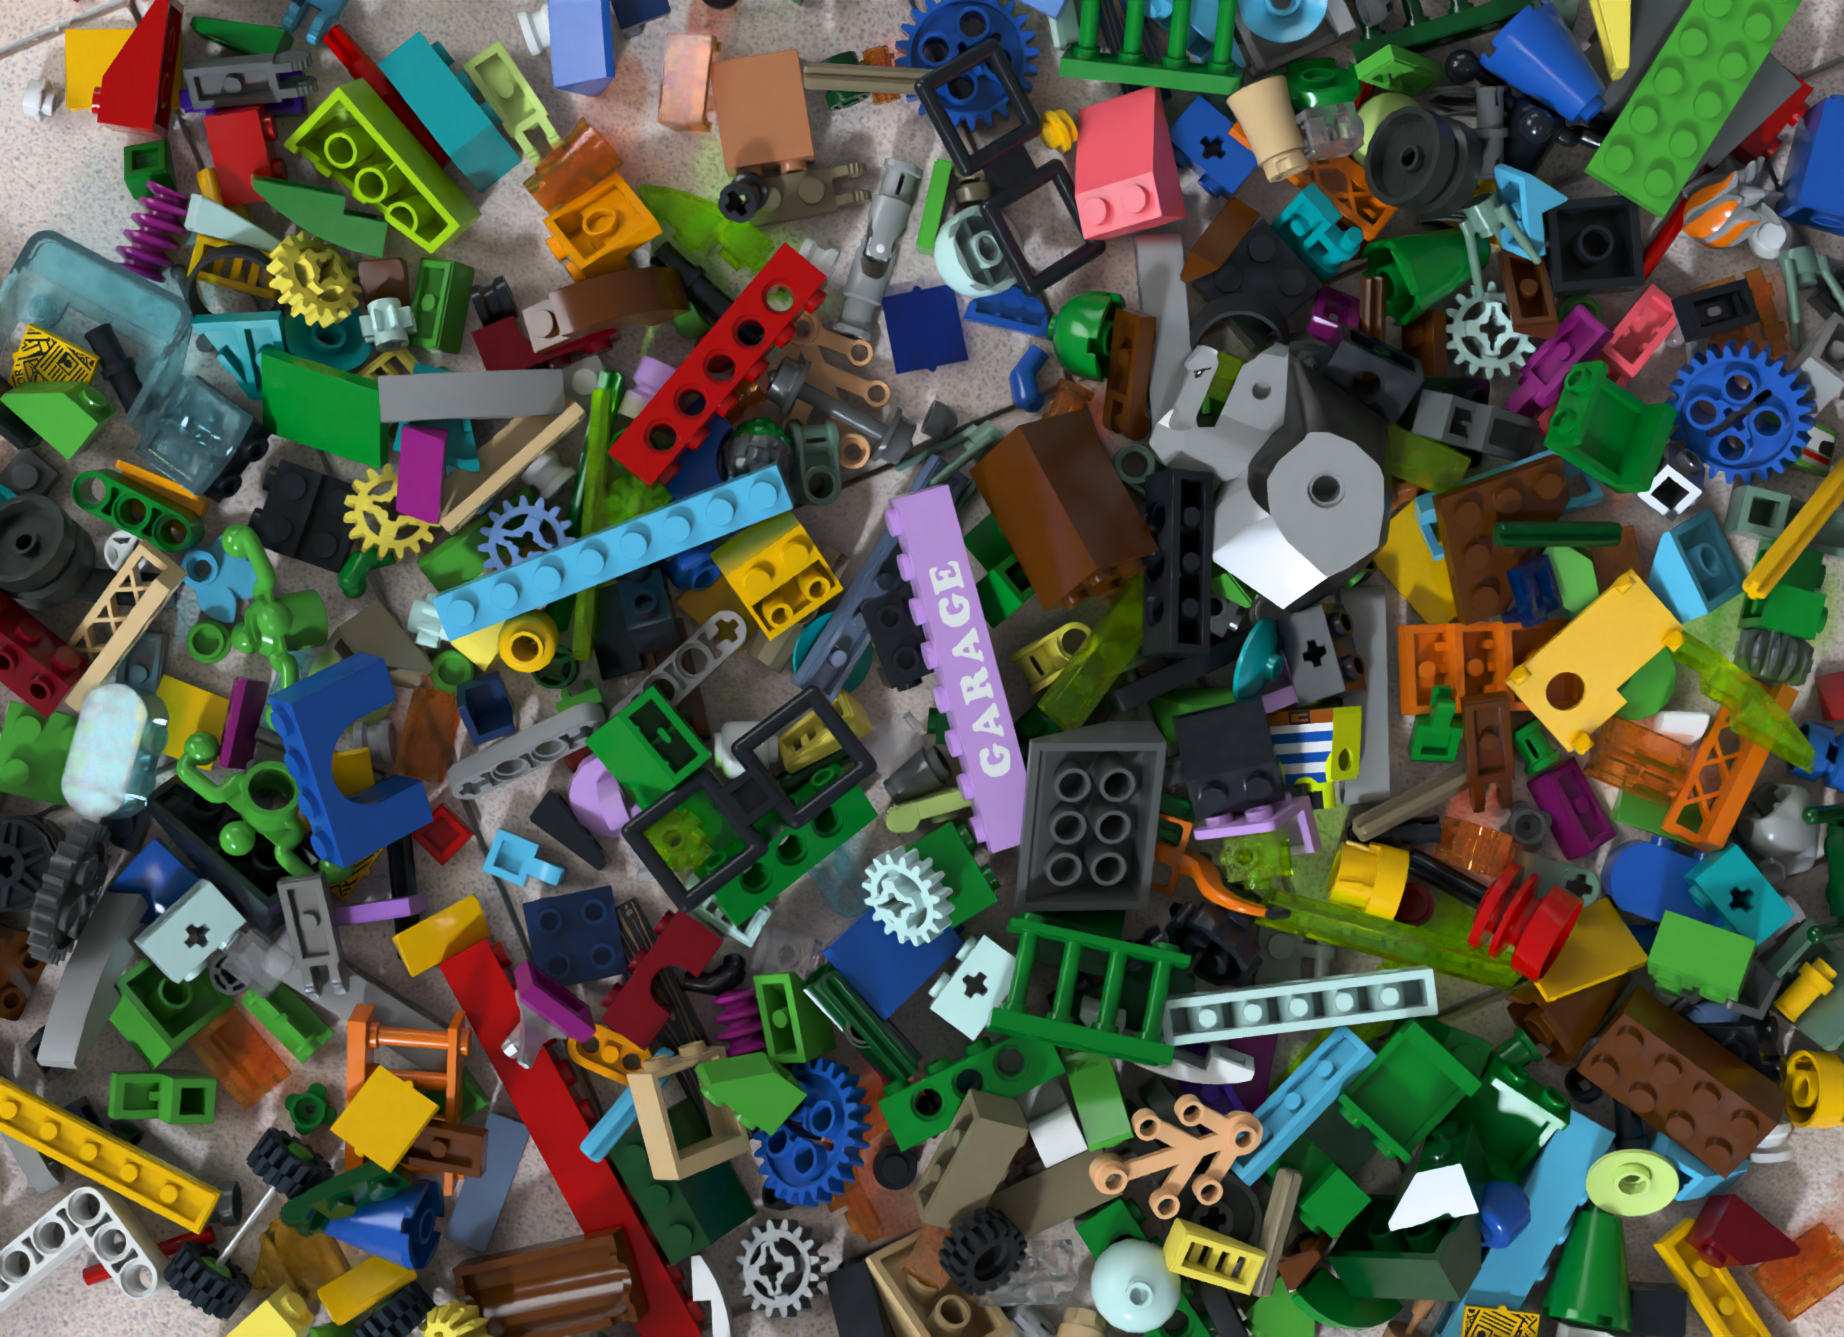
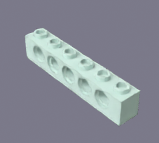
M1426 965L1250 985L1241 988L1233 987L1167 995L1160 1035L1164 1037L1163 1044L1176 1046L1435 1015L1439 1013L1433 968Z

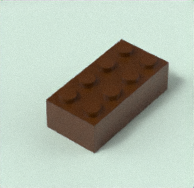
M1639 985L1635 987L1588 1041L1575 1067V1070L1725 1179L1779 1124L1790 1096L1789 1093Z

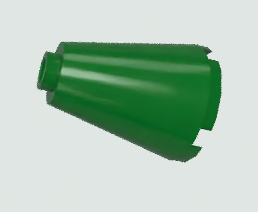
M1461 228L1379 238L1368 243L1362 251L1361 260L1368 257L1369 269L1362 272V278L1366 276L1386 278V317L1391 315L1397 320L1392 324L1397 327L1412 323L1472 278L1465 237ZM1476 232L1475 239L1482 270L1488 264L1491 247L1488 238H1480L1478 232Z
M1587 1204L1586 1211L1576 1212L1543 1300L1540 1316L1561 1321V1318H1567L1568 1321L1574 1322L1577 1325L1632 1332L1633 1317L1622 1218L1602 1210L1595 1204Z

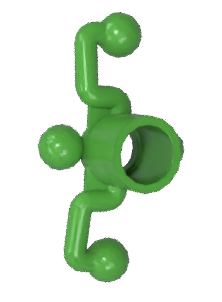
M233 524L223 533L222 547L233 558L244 559L248 557L257 579L252 588L254 601L246 609L244 619L233 626L231 642L234 648L242 653L253 654L257 652L268 657L272 668L280 673L282 690L299 681L297 660L292 654L288 653L324 646L327 642L328 621L326 611L319 594L314 589L274 596L273 589L276 585V575L259 536L254 529L246 524ZM269 704L265 720L268 726L276 731L271 722L270 716L273 710L271 704Z
M197 731L191 734L185 741L184 754L177 761L176 771L178 777L209 802H226L243 819V821L230 822L220 832L219 841L224 851L232 856L245 855L254 847L256 842L255 833L258 832L275 845L274 853L276 860L292 876L313 873L314 871L293 852L305 836V827L298 817L299 805L297 797L300 795L295 778L290 774L285 763L271 760L258 763L249 769L247 774L241 772L231 774L218 786L195 767L207 766L217 759L220 754L219 741L215 735L207 731ZM275 790L283 794L288 805L282 809L267 810L257 806L252 799L261 791ZM320 858L318 867L319 871H325L328 886H330L332 883H342L349 879L354 872L355 863L343 868Z

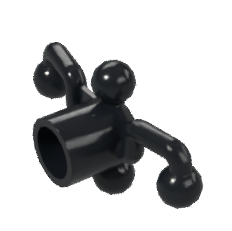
M1458 49L1451 52L1446 58L1444 64L1445 73L1453 83L1464 85L1476 79L1483 86H1505L1504 127H1509V137H1504V164L1535 176L1556 143L1571 148L1581 144L1597 150L1607 135L1581 125L1567 127L1563 116L1525 93L1517 97L1512 95L1509 84L1487 71L1480 64V58L1471 50Z

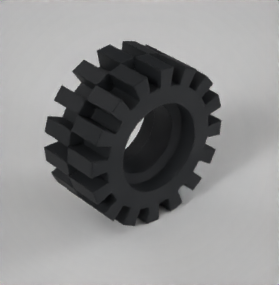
M987 1207L985 1212L982 1208L974 1210L973 1218L968 1214L962 1217L963 1224L960 1227L956 1224L951 1227L952 1237L945 1236L942 1241L945 1248L939 1249L938 1256L941 1258L939 1260L941 1267L958 1287L970 1296H973L974 1293L978 1296L985 1295L987 1288L991 1292L997 1290V1283L1001 1280L1006 1284L1011 1279L1008 1276L1010 1271L1017 1273L1021 1267L1017 1261L1024 1260L1026 1257V1253L1023 1250L1027 1248L1025 1236L1000 1209L996 1211L994 1207Z

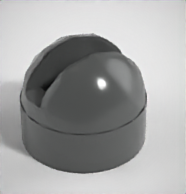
M1355 0L1359 15L1367 27L1383 22L1393 11V3L1390 0Z
M934 400L924 418L921 433L937 439L950 437L954 432L953 428L958 424L955 411L948 405Z

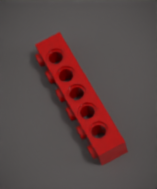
M784 242L608 450L611 458L652 492L659 484L664 488L667 487L682 469V466L677 462L687 450L690 449L695 453L711 434V431L707 429L709 424L718 414L725 418L737 405L741 397L736 392L747 380L753 384L765 372L770 364L765 359L776 345L783 349L793 339L799 330L795 323L802 314L807 311L812 315L828 296V293L824 291V288L827 286V276ZM778 291L788 293L793 298L792 306L785 311L773 310L767 303L768 298L773 293ZM750 325L759 327L764 332L763 340L755 346L743 344L739 340L738 335L744 327ZM718 360H727L734 365L735 372L731 378L719 381L709 374L711 365ZM697 394L706 401L704 410L698 415L690 416L681 411L680 403L687 395ZM659 429H669L676 434V442L668 450H657L651 445V437Z

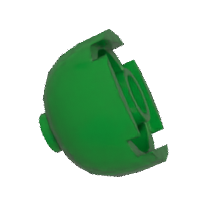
M1084 291L1073 295L1061 307L1058 315L1051 317L1048 326V339L1053 342L1054 353L1058 361L1072 375L1098 382H1104L1103 378L1108 377L1116 308H1126L1125 300L1121 294L1105 291Z

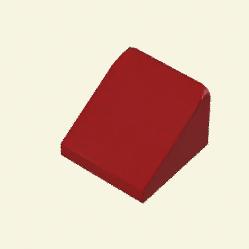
M1844 671L1814 677L1823 721L1844 719Z

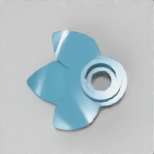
M221 535L209 547H196L188 551L182 558L180 567L189 573L183 581L190 588L196 590L200 609L215 620L233 623L237 615V599L253 598L252 588L257 576L250 561L246 560L248 557L244 559L233 558L224 551L222 547L223 535ZM207 561L211 565V572L207 577L202 578L197 572V567L200 562Z

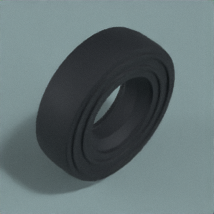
M1194 1279L1198 1293L1221 1337H1249L1248 1331L1227 1288Z

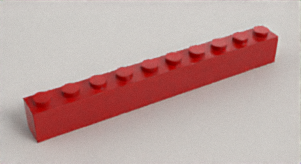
M493 935L439 963L438 965L462 1010L465 1011L469 1023L584 1234L624 1226L649 1311L638 1322H633L640 1337L701 1336L705 1327L702 1321L707 1319L704 1308L700 1301H693V1295L688 1296L681 1281L685 1280V1275L679 1262L673 1266L671 1265L611 1156L608 1153L601 1162L596 1163L580 1150V1144L596 1126L595 1123L600 1120L591 1101L588 1098L582 1100L574 1086L578 1082V1078L572 1065L566 1058L560 1061L552 1045L557 1043L556 1038L550 1039L543 1044L533 1067L525 1069L517 1063L518 1056L512 1059L501 1048L504 1040L520 1022V1008L517 1005L514 991L517 989L515 976L509 967L514 964V960L502 940L496 943Z

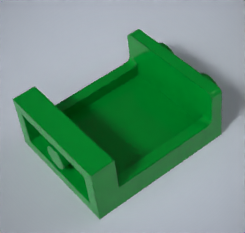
M1602 360L1572 364L1570 372L1565 378L1564 389L1556 411L1550 419V427L1543 445L1617 494L1650 492L1678 410L1666 402L1645 404L1606 377L1609 365Z
M1414 1017L1407 1018L1375 1052L1377 1057L1338 1096V1100L1342 1104V1107L1338 1110L1340 1114L1355 1128L1359 1129L1364 1124L1377 1137L1372 1143L1387 1158L1392 1161L1398 1156L1406 1164L1413 1158L1412 1151L1467 1094L1471 1098L1483 1085L1473 1071Z
M1495 1054L1481 1074L1480 1080L1483 1085L1471 1098L1466 1094L1445 1116L1442 1122L1456 1121L1460 1123L1472 1120L1490 1167L1486 1182L1492 1180L1509 1181L1517 1185L1518 1175L1557 1128L1564 1131L1570 1124L1571 1103L1568 1102L1567 1098L1558 1089L1552 1086L1545 1087L1531 1078L1528 1072L1518 1063L1513 1061L1507 1062Z

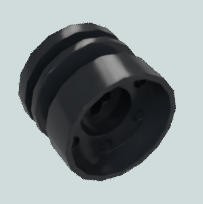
M37 815L0 818V912H17L33 907L36 892L43 885V873L49 871L50 858L54 856L58 849L59 842H65L66 833L53 821ZM12 856L15 860L10 866L12 872H6L4 866L8 863L7 857Z

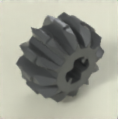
M1749 628L1743 630L1739 641H1736L1733 652L1735 658L1732 666L1741 674L1778 684L1784 683L1788 686H1800L1805 684L1807 675L1811 672L1814 661L1812 660L1814 648L1806 641L1795 637Z

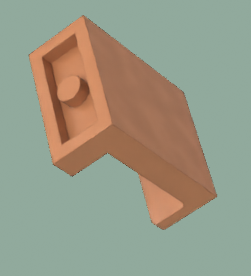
M797 49L708 63L724 164L728 177L737 176L746 171L755 172L764 177V171L781 169V174H789L808 170L807 164L816 163Z

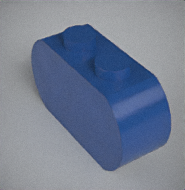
M1652 835L1650 842L1637 839L1624 842L1617 846L1606 858L1601 871V886L1604 896L1609 898L1615 908L1661 924L1665 910L1715 927L1720 923V920L1710 908L1704 912L1687 893L1691 886L1683 877L1706 858L1708 854L1695 850L1692 858L1676 852L1679 844ZM1732 889L1729 893L1732 895L1733 901L1729 905L1739 907L1741 903L1737 897L1741 891Z

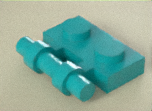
M1313 182L1304 188L1270 225L1300 259L1303 258L1311 267L1310 271L1320 282L1334 277L1342 268V261L1350 260L1359 251L1360 243L1364 238L1363 232L1357 227H1351L1347 231L1340 230L1336 223L1343 215L1334 206L1331 199L1323 194ZM1318 241H1320L1326 247V249H1324Z

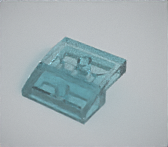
M180 374L164 413L151 412L134 452L193 495L201 496L228 464L243 440L254 417L194 375Z

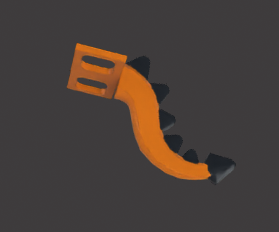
M1159 811V818L1180 824L1183 827L1180 844L1176 846L1156 840L1154 860L1169 864L1172 867L1169 884L1166 886L1151 882L1152 890L1174 896L1179 875H1186L1195 880L1199 891L1206 898L1227 909L1249 915L1263 916L1271 920L1290 918L1292 911L1288 908L1271 903L1260 905L1253 898H1241L1242 892L1234 889L1236 883L1226 878L1231 872L1227 867L1213 864L1211 862L1212 855L1207 852H1196L1187 848L1194 821Z

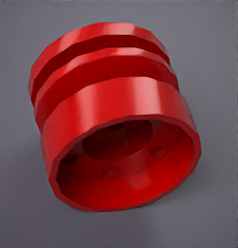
M1514 861L1490 885L1475 912L1474 923L1468 937V945L1476 950H1480L1493 935L1488 956L1496 959L1509 945L1515 947L1510 969L1538 983L1544 978L1569 938L1583 908L1584 899L1559 885H1555L1550 889L1543 899L1536 897L1540 888L1541 875L1532 873L1520 888L1525 867Z

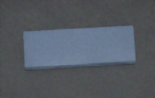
M495 1110L490 1111L484 1129H489L486 1172L481 1178L466 1176L444 1235L445 1239L483 1253L488 1251L530 1137V1133L522 1120Z

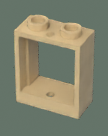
M704 1040L687 1043L678 1047L679 1055L669 1058L668 1054H662L647 1058L642 1061V1069L626 1074L654 1179L681 1180L751 1151L746 1127L734 1116V1110L725 1103L721 1108L715 1106L703 1094L713 1136L677 1151L659 1079L693 1066L696 1068L701 1062L727 1058L724 1046H706ZM698 1078L699 1085H700V1089H701L703 1085H702L700 1079Z

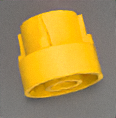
M1346 840V843L1341 842L1329 873L1326 889L1327 902L1347 908L1348 913L1389 925L1396 915L1404 892L1409 869V851L1370 841L1368 845Z
M1799 1050L1793 1053L1786 1063V1081L1781 1082V1088L1790 1094L1784 1108L1790 1122L1800 1128L1831 1129L1835 1126H1844V1061H1841L1832 1052Z

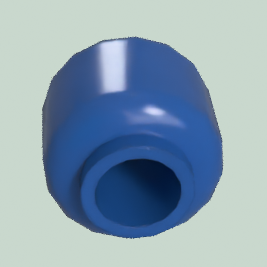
M713 540L682 551L669 562L665 559L660 560L665 575L676 588L682 591H703L712 586L721 573L709 555L718 549Z
M1497 1180L1486 1182L1481 1202V1246H1488L1494 1249L1507 1248L1529 1225L1531 1221L1530 1201L1525 1192L1516 1184Z

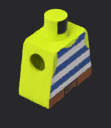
M1361 705L1267 713L1284 784L1306 783L1307 794L1310 797L1313 810L1336 808L1334 781L1356 779L1359 775Z

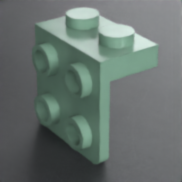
M1808 917L1797 930L1791 933L1787 941L1771 959L1764 964L1782 980L1769 1008L1827 1051H1833L1844 1041V951L1834 941L1817 944L1810 942L1807 938V930L1809 927L1819 924ZM1819 957L1838 973L1831 981L1834 987L1826 996L1821 993L1797 1018V1021L1793 1023L1772 1003L1798 978L1800 973L1797 971L1806 961L1812 965Z

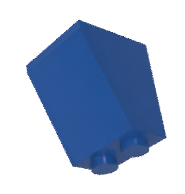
M1835 94L1830 95L1829 98H1824L1809 108L1798 121L1779 190L1780 193H1784V197L1776 202L1774 212L1789 223L1844 237V95Z
M869 906L826 945L822 954L885 1021L964 944L965 939L960 935L965 929L962 924L952 929L948 926L943 930L944 933L929 943L925 941L919 946H914L911 939L902 944L899 943L896 931L888 935L884 933L886 923L882 919L874 921L872 916L876 910L874 906Z

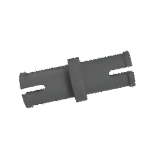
M1505 86L1475 87V92H1477V128H1473V130H1475L1482 144L1483 166L1479 180L1495 179L1494 166L1500 163L1504 164V137H1509V127H1504Z

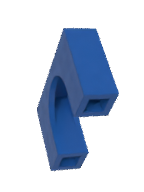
M360 651L268 696L273 710L270 716L271 722L276 732L282 737L286 750L284 755L285 765L296 780L300 795L297 797L298 805L302 813L309 820L313 832L311 844L319 858L346 868L434 821L421 780L396 773L357 794L344 796L337 788L333 778L332 755L335 745L344 730L354 721L397 700L384 658Z

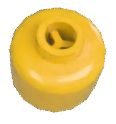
M533 609L507 619L504 622L498 635L497 647L500 657L509 667L519 672L530 673L541 670L551 662L558 648L560 634L557 624L549 614L540 609Z

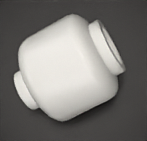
M729 721L722 726L721 733H714V768H721L723 775L727 779H735L745 772V769L731 752L733 742L761 721ZM777 736L770 737L753 750L768 770L769 763H778Z

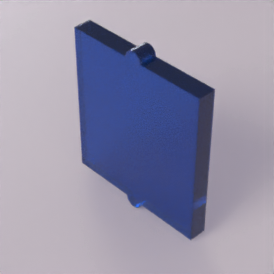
M942 285L922 290L919 286H915L912 292L883 297L882 306L896 375L924 369L935 372L939 366L968 361L955 291L949 286Z

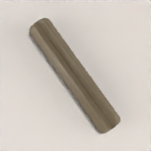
M808 62L804 67L803 83L807 89L917 95L914 90L915 81L934 69Z
M1455 765L1352 819L1353 826L1351 827L1353 833L1357 835L1360 841L1366 842L1467 790L1469 783L1466 772L1461 766Z
M1279 1167L1277 1169L1261 1228V1235L1258 1239L1256 1248L1265 1251L1267 1256L1251 1291L1257 1297H1270L1273 1293L1279 1271L1277 1263L1285 1249L1303 1182V1174L1291 1167Z

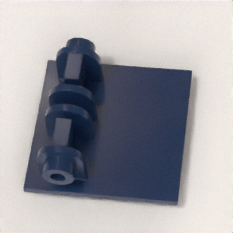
M611 885L522 903L534 965L565 987L628 973Z

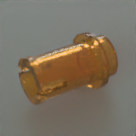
M887 45L862 51L864 60L860 61V65L893 67L891 60L895 59L894 53H889ZM872 93L873 105H882L884 101L891 103L901 99L900 94Z

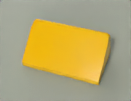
M473 893L390 939L413 978L490 936L491 932L479 901Z
M374 1255L321 1287L317 1291V1296L330 1319L341 1326L415 1281L418 1276L414 1269L408 1270Z

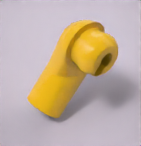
M204 168L197 172L196 176L201 195L207 196L224 206L215 168ZM246 204L225 207L250 221L251 215Z

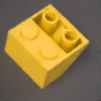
M790 510L750 525L709 554L769 641L844 590L801 523Z

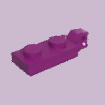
M1580 303L1559 325L1556 338L1547 339L1519 370L1522 376L1517 384L1520 387L1504 405L1511 412L1532 419L1542 408L1544 410L1552 405V402L1554 403L1561 396L1565 378L1570 372L1572 364L1592 361L1615 334L1593 312Z

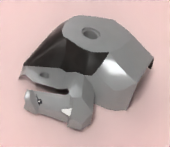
M1275 342L1273 346L1259 353L1254 360L1242 365L1215 427L1199 428L1195 418L1219 363L1217 359L1218 351L1206 345L1199 346L1198 344L1184 363L1188 372L1172 409L1162 419H1156L1148 443L1165 466L1176 469L1213 472V479L1221 481L1213 495L1212 560L1282 609L1291 612L1307 609L1344 586L1360 573L1388 541L1393 492L1390 438L1386 421L1383 417L1289 353V346Z

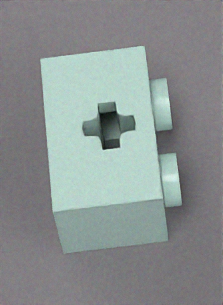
M201 878L133 941L170 980L179 984L183 979L189 982L198 976L207 966L205 959L217 948L224 950L235 942L241 935V931L238 928L246 920L210 881ZM189 925L199 928L196 933L200 939L196 943L187 940L189 934L186 928Z
M984 931L978 939L972 935L967 938L955 955L961 961L951 975L943 971L928 992L933 997V1000L930 1002V1009L973 1041L987 1024L991 1009L993 1007L999 1008L1009 994L1016 959L1014 953ZM979 972L983 973V984L986 989L983 992L975 989L971 994L966 992L967 982L964 977L967 974L975 977Z

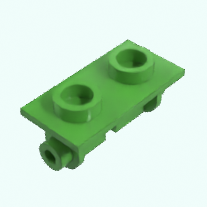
M269 972L260 981L255 982L240 1000L302 1064L335 1033L289 985Z

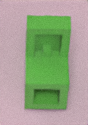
M149 1068V1071H111L108 1117L112 1119H160L168 1124H214L217 1078L200 1072L177 1069L152 1070Z

